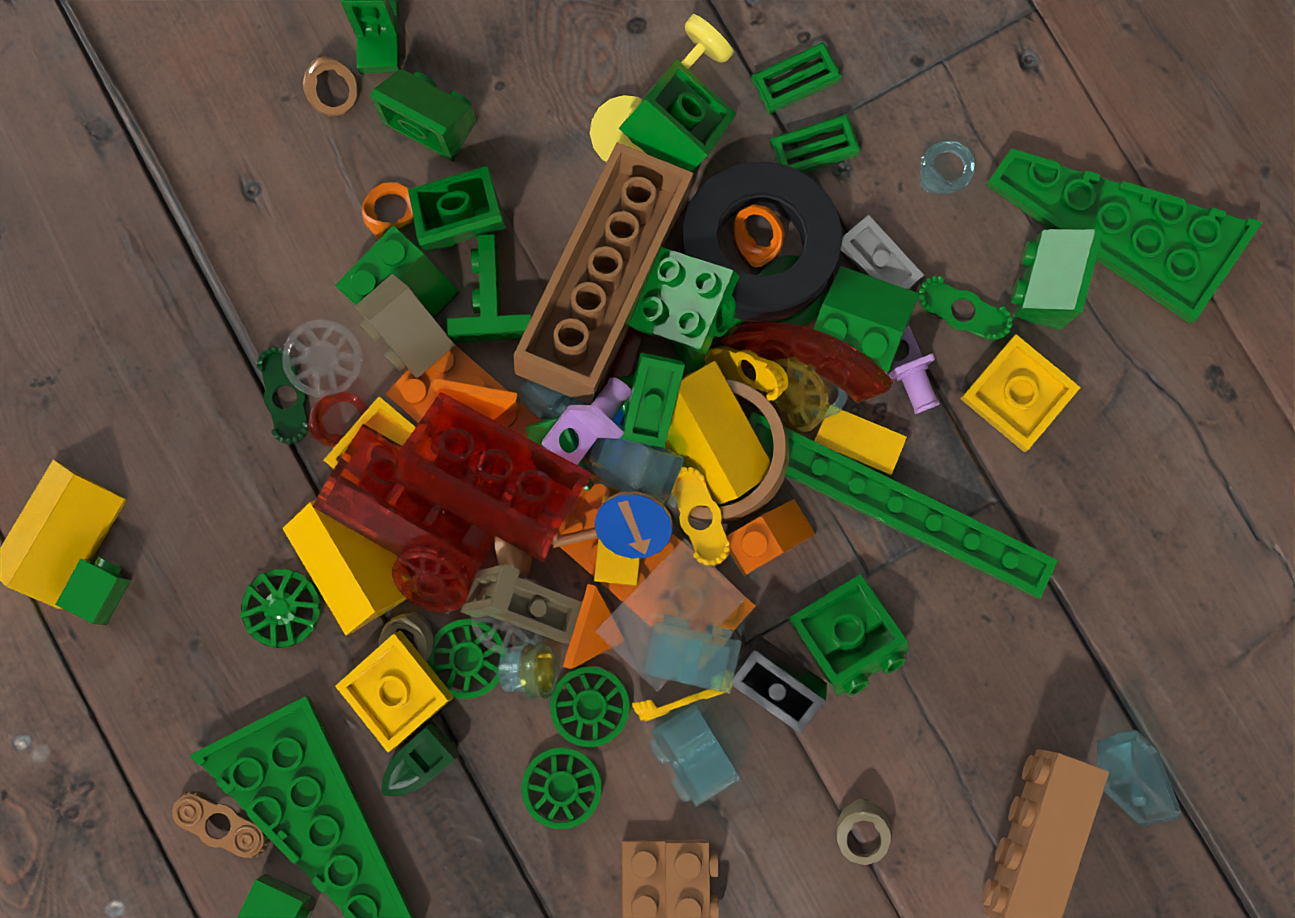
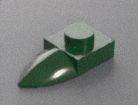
M433 722L429 723L402 747L390 761L384 773L381 793L384 796H401L417 791L452 763L460 752Z

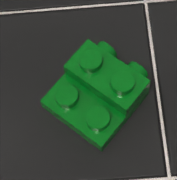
M861 574L789 617L790 624L812 655L815 665L837 697L844 692L849 697L860 693L870 683L867 678L880 670L884 674H890L906 662L904 655L909 653L908 641Z

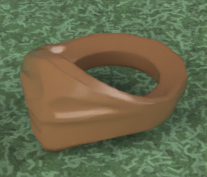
M321 56L316 57L311 62L303 78V90L307 100L317 112L328 117L343 116L354 107L358 98L356 76L348 66L335 58ZM334 70L338 76L344 78L349 89V95L344 104L330 107L323 104L318 98L316 92L317 76L324 71Z

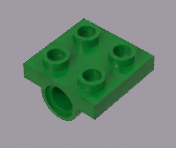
M661 247L629 325L635 330L707 354L714 336H723L733 322L736 302L732 293L739 275L734 270Z

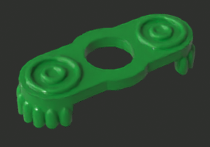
M941 276L927 278L921 284L918 291L920 293L918 300L922 309L945 320L947 325L954 330L968 331L982 339L991 341L1003 338L1010 332V328L1013 326V318L1005 306L999 308L981 301L973 292L958 290L945 284L944 278ZM962 299L969 301L974 307V317L967 322L955 319L951 311L952 304L955 301Z

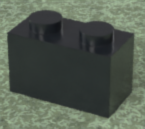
M759 634L733 667L729 683L799 733L804 730L826 702L827 682Z

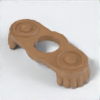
M189 791L182 794L173 805L172 817L179 827L199 836L201 841L207 846L221 847L242 858L252 859L262 855V852L266 851L267 846L270 844L269 838L252 821L238 815L236 810L229 805L215 804L201 797L200 791ZM215 813L226 815L231 825L229 833L219 839L211 836L207 830L208 819Z

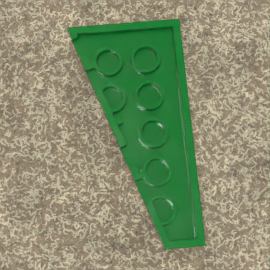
M1011 148L985 186L1049 229H1095L1103 231L1096 261L1189 324L1197 320L1263 223L1251 218L1243 220L1226 215L1227 211L1211 207L1206 209L1186 203L1183 198L1125 181L1117 183L1100 178L1101 174L1086 170L1084 173L1060 166V163Z
M305 696L189 755L217 781L216 784L227 795L229 794L248 813L247 816L282 853L311 879L310 882L334 902L343 912L342 915L345 918H415L310 696Z

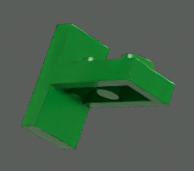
M341 0L342 7L356 35L357 69L359 73H393L399 71L398 0Z
M494 234L478 235V248L471 249L472 273H479L480 289L472 290L474 314H481V317L447 318L448 336L453 343L521 340L532 316L531 314L501 316L498 244Z

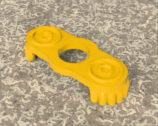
M719 346L709 349L707 354H704L705 365L716 360L726 379L744 383L755 390L767 392L766 398L768 401L777 399L788 387L787 374L778 363L758 357L756 353L750 350L739 351L727 346ZM742 360H747L753 365L756 371L755 380L749 379L743 373L741 368Z
M682 467L681 470L678 469L675 471V474L671 475V480L668 482L670 486L668 491L673 494L680 511V525L684 532L689 535L695 553H693V557L699 563H703L706 566H715L722 563L730 552V542L722 525V512L717 503L712 500L707 484L704 481L705 477L692 467L688 469ZM697 506H706L713 514L711 525L704 530H696L689 523V515Z
M724 669L715 676H711V688L657 708L652 700L632 703L634 711L639 716L640 721L644 720L645 722L700 699H708L725 693L732 688V685L729 683L731 678L729 669Z

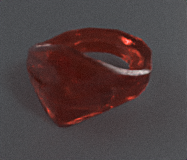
M348 392L332 393L317 401L310 411L308 422L311 436L325 446L335 447L345 435L329 434L324 428L322 417L327 414L329 407L343 401L356 406L361 417L368 407L359 396Z

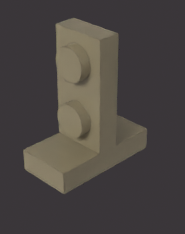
M506 564L473 572L461 609L462 613L476 618L491 616L563 644L570 643L582 605L581 601L518 577L520 570Z

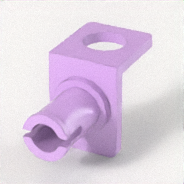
M908 325L903 341L908 346V355L902 361H895L891 372H883L887 382L897 379V381L902 380L914 408V413L918 414L940 404L925 372L928 369L927 365L934 361L935 357L933 353L922 357L911 328Z
M610 377L591 405H569L543 439L542 445L568 469L576 468L597 438L620 439L624 432L612 419L630 397L631 389L621 380ZM567 428L574 429L579 436V445L571 453L563 451L559 444V437Z

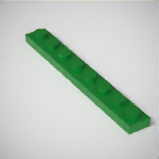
M753 412L749 422L772 462L774 442L770 425L765 417ZM785 427L789 441V464L786 477L1036 599L1042 597L1058 562L1057 559Z

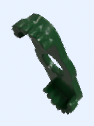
M275 346L272 349L267 348L265 352L260 354L261 357L257 359L259 364L256 367L262 372L266 389L264 403L271 412L274 429L271 433L275 436L276 440L283 444H296L301 442L309 431L305 410L306 392L299 383L294 358L291 354L281 347L279 349ZM282 386L292 387L297 394L295 404L288 409H280L274 403V394Z

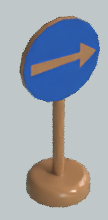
M637 491L620 492L608 497L598 508L594 528L529 543L523 529L516 523L499 525L495 532L497 560L499 565L506 564L519 569L518 577L526 579L532 566L531 553L594 538H599L606 548L617 555L631 559L647 558L659 553L669 543L673 529L671 515L664 504L651 495Z

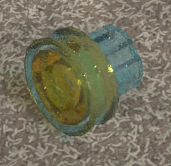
M541 643L537 647L533 644H527L523 647L521 653L504 654L500 659L498 669L502 689L506 692H523L525 697L531 700L538 696L543 699L551 697L557 682V665L553 650L549 644Z

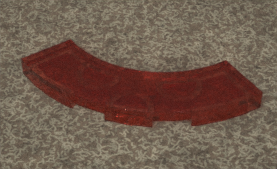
M751 323L729 329L720 339L726 347L739 351L750 350L756 353L758 357L774 361L779 365L789 366L791 362H796L816 369V374L840 387L856 403L889 392L894 382L883 369L859 350L833 336L807 327L786 323ZM747 360L741 361V365L745 369L753 367Z

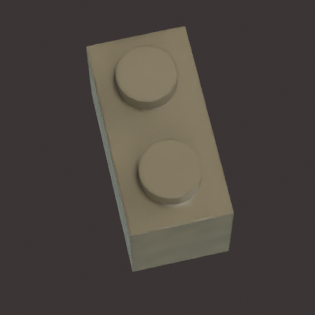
M393 274L354 306L364 318L359 323V326L375 344L379 340L385 343L388 349L383 354L399 372L406 367L418 378L455 346L410 288Z

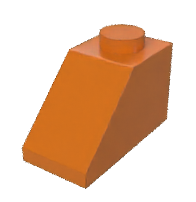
M792 499L727 535L730 542L729 554L742 576L745 577L816 534L795 499Z

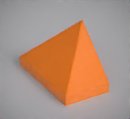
M433 378L432 388L469 441L519 409L521 400L518 394L514 392Z
M591 584L587 585L563 667L574 669L625 641L597 587Z

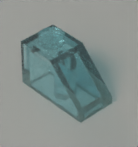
M1137 730L1120 732L1115 736L1097 740V767L1109 771L1104 792L1141 827L1181 818V809L1159 752Z

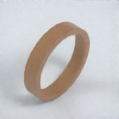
M729 379L726 380L733 393L752 402L766 417L773 435L774 450L769 471L756 490L734 504L719 507L722 512V524L743 520L768 504L783 483L789 464L788 436L783 422L772 404L752 387ZM644 444V463L652 486L668 505L680 513L673 494L669 493V487L659 471L657 463L658 446ZM697 506L691 511L689 519L711 524L713 514L708 507Z

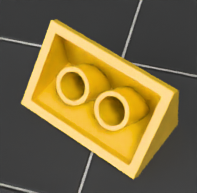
M716 360L681 379L665 446L679 470L682 467L687 469L692 467L705 477L704 481L707 484L712 500L717 505L739 498L764 480L769 471L771 461Z
M53 459L0 547V581L10 589L63 610V608L55 604L80 558L86 560L93 559L127 499Z
M353 485L309 502L283 527L285 534L346 636L419 592L362 494Z

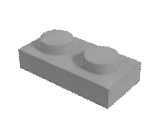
M869 214L842 237L841 251L862 274L908 290L924 276Z

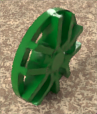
M274 569L259 574L251 584L247 585L242 599L240 617L247 629L246 631L261 644L273 648L292 647L306 640L317 627L321 616V599L315 585L305 575L290 569ZM285 576L279 589L271 581V577ZM292 578L300 580L301 583L294 593H288L287 589ZM262 582L271 591L267 598L256 590ZM306 587L309 589L313 603L298 601ZM253 595L262 605L249 610L250 600ZM299 607L313 608L311 620L298 617ZM263 612L266 619L253 626L250 616ZM293 621L308 625L297 637H295ZM270 625L271 640L263 637L258 631ZM279 625L286 626L287 641H278Z
M474 619L456 620L445 625L433 637V650L427 663L438 677L439 675L436 670L453 669L445 686L455 698L472 699L483 696L495 688L502 679L507 664L505 643L496 630L488 624ZM463 626L466 642L458 644L453 629ZM470 626L481 628L486 632L473 642ZM445 634H448L453 649L437 648ZM491 635L497 645L483 652L479 645ZM498 650L500 653L499 667L485 659ZM435 653L450 654V663L435 665ZM483 665L496 672L491 682H488L479 674ZM458 674L466 677L463 691L452 689ZM472 676L485 687L469 692Z
M582 667L566 674L555 686L550 700V714L557 731L569 742L582 747L601 746L616 738L625 727L630 710L629 697L622 682L611 672L598 667ZM585 673L602 675L593 689H591ZM576 676H580L585 690L579 694L576 693L570 682H568ZM608 678L617 687L604 697L598 690ZM565 685L574 700L557 702L558 696ZM618 691L623 700V709L607 703ZM573 706V716L559 719L557 707ZM607 710L622 714L618 725L604 718ZM578 720L576 736L569 734L562 724ZM598 722L613 729V731L607 736L598 739ZM584 723L593 725V740L581 739Z
M565 747L549 749L534 758L525 770L521 785L522 799L529 814L540 824L553 829H570L589 819L599 804L602 791L600 774L594 763L580 751ZM557 755H569L567 771H558ZM550 756L552 773L537 767L542 760ZM574 757L580 759L588 768L572 773ZM532 772L547 778L544 786L529 783ZM592 773L595 784L579 787L577 778ZM529 789L544 793L534 806L529 797ZM595 790V795L589 807L580 797L579 793ZM548 799L554 804V807L548 817L545 818L537 810ZM574 800L585 811L578 818L574 817L568 806ZM560 806L567 815L568 822L552 821Z

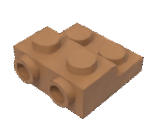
M708 839L622 840L623 918H719L718 895H710V877H718V851L709 850Z

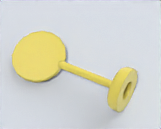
M693 14L686 21L684 26L686 34L696 45L681 62L687 69L695 63L703 52L719 63L726 62L734 54L727 40L706 20ZM627 95L611 98L598 108L592 118L590 128L592 145L599 157L606 163L616 142L645 153L618 129L640 102L641 98Z

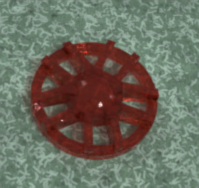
M423 544L421 548L403 550L392 567V578L401 594L417 606L431 611L449 612L460 608L466 602L472 581L466 575V566H459L454 560L446 556V550L442 548L439 552L430 550L426 544ZM402 576L408 578L409 580L404 582ZM416 587L420 593L417 595L411 589ZM427 596H431L435 600V602L429 601L425 598Z

